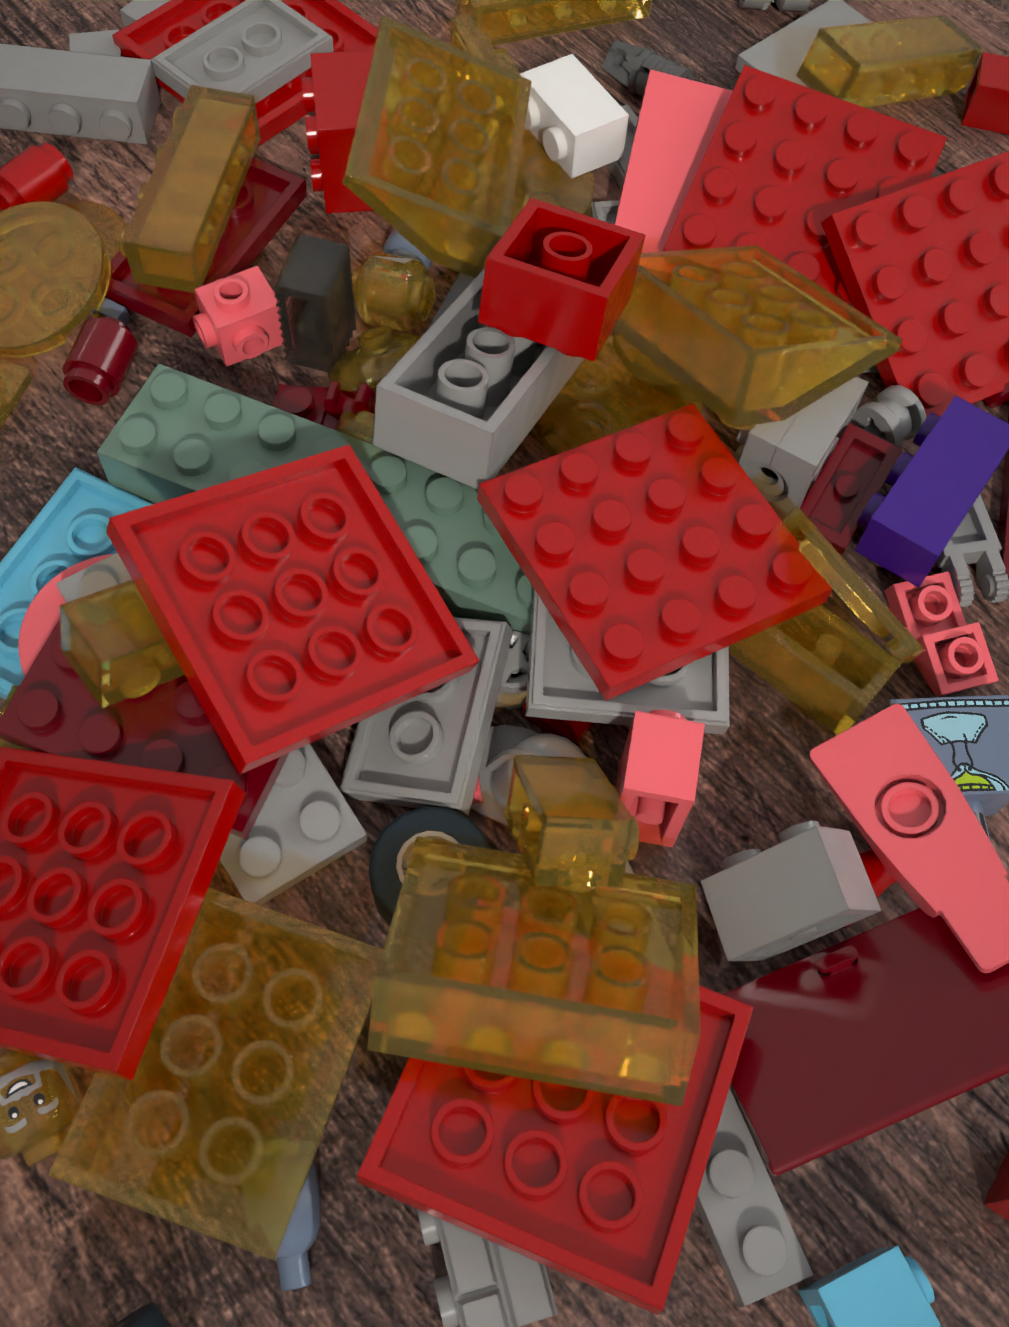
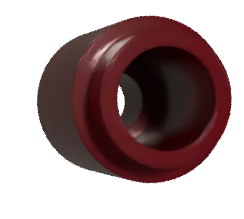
M107 316L89 318L84 321L63 365V373L65 375L63 385L73 397L87 404L104 405L110 397L118 394L138 350V343L123 322Z

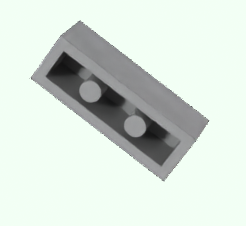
M0 44V129L148 145L161 104L151 60Z

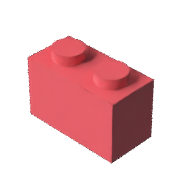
M653 710L649 713L635 711L619 761L608 828L609 836L673 847L695 802L705 723L689 721L682 714L671 710Z

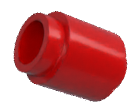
M46 142L40 146L30 145L0 168V210L10 218L17 216L21 220L30 221L67 192L68 183L73 180V171L61 152Z

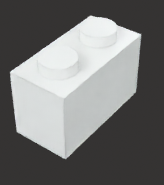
M573 54L520 73L519 98L515 104L518 120L522 127L530 130L543 145L548 157L552 161H556L571 179L623 158L629 114Z

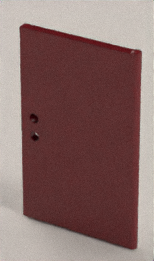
M921 908L723 993L725 996L754 1007L731 1086L769 1161L768 1168L773 1176L781 1175L1009 1073V963L991 973L980 972L941 915L932 918ZM828 972V976H821L820 973Z

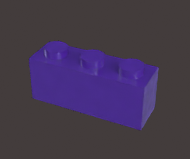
M957 396L953 398L942 416L933 412L928 415L912 442L920 448L914 456L906 451L900 455L885 480L886 484L892 486L886 497L875 492L856 523L864 527L865 531L855 551L918 588L1009 450V424Z

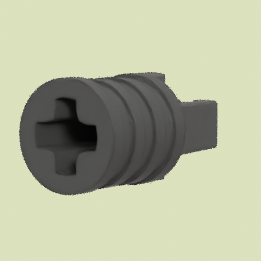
M617 40L610 47L601 67L608 75L626 87L631 94L640 96L641 99H643L650 69L690 80L694 78L692 69L686 66H681V64L673 60L670 61L669 58L658 55L657 52L651 49H645Z

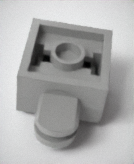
M828 348L824 349L819 358L803 350L790 371L780 368L764 396V401L768 402V405L762 412L755 408L752 409L737 437V441L741 445L733 457L789 530L796 513L851 422L869 383L853 375L857 362L849 358L843 361L840 368L834 366L833 362L836 352Z

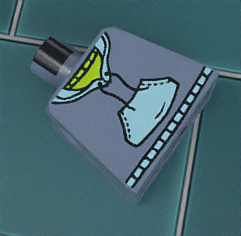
M1009 695L890 699L882 710L893 704H901L906 709L959 787L990 840L985 816L998 813L1009 803Z

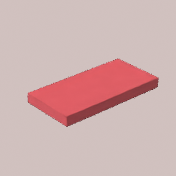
M650 69L614 225L645 234L637 270L638 274L705 291L708 290L712 281L711 277L663 260L662 254L669 234L733 92L732 90Z

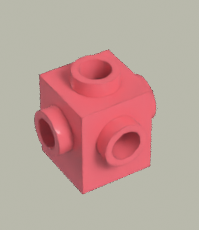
M258 265L194 289L200 313L192 318L198 336L206 349L213 346L216 348L226 367L245 359L255 358L265 351L288 343L282 304Z

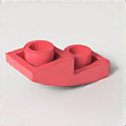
M949 571L926 576L919 588L908 581L893 584L884 590L904 643L918 670L936 697L999 681L979 622L966 624Z

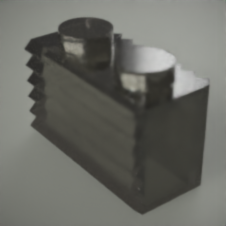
M301 234L296 237L273 287L276 291L274 296L277 299L276 306L279 307L277 311L280 315L278 321L281 323L279 329L283 331L281 337L284 339L282 344L285 346L283 351L286 353L284 359L291 364L333 374L339 371V364L343 362L342 355L346 354V347L350 346L349 339L353 338V330L357 329L350 250L345 244Z

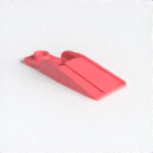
M893 704L813 748L810 751L812 764L888 873L909 897L932 918L941 915L980 972L991 973L1009 963V882L1006 879L1008 873L959 787L906 709L901 704Z

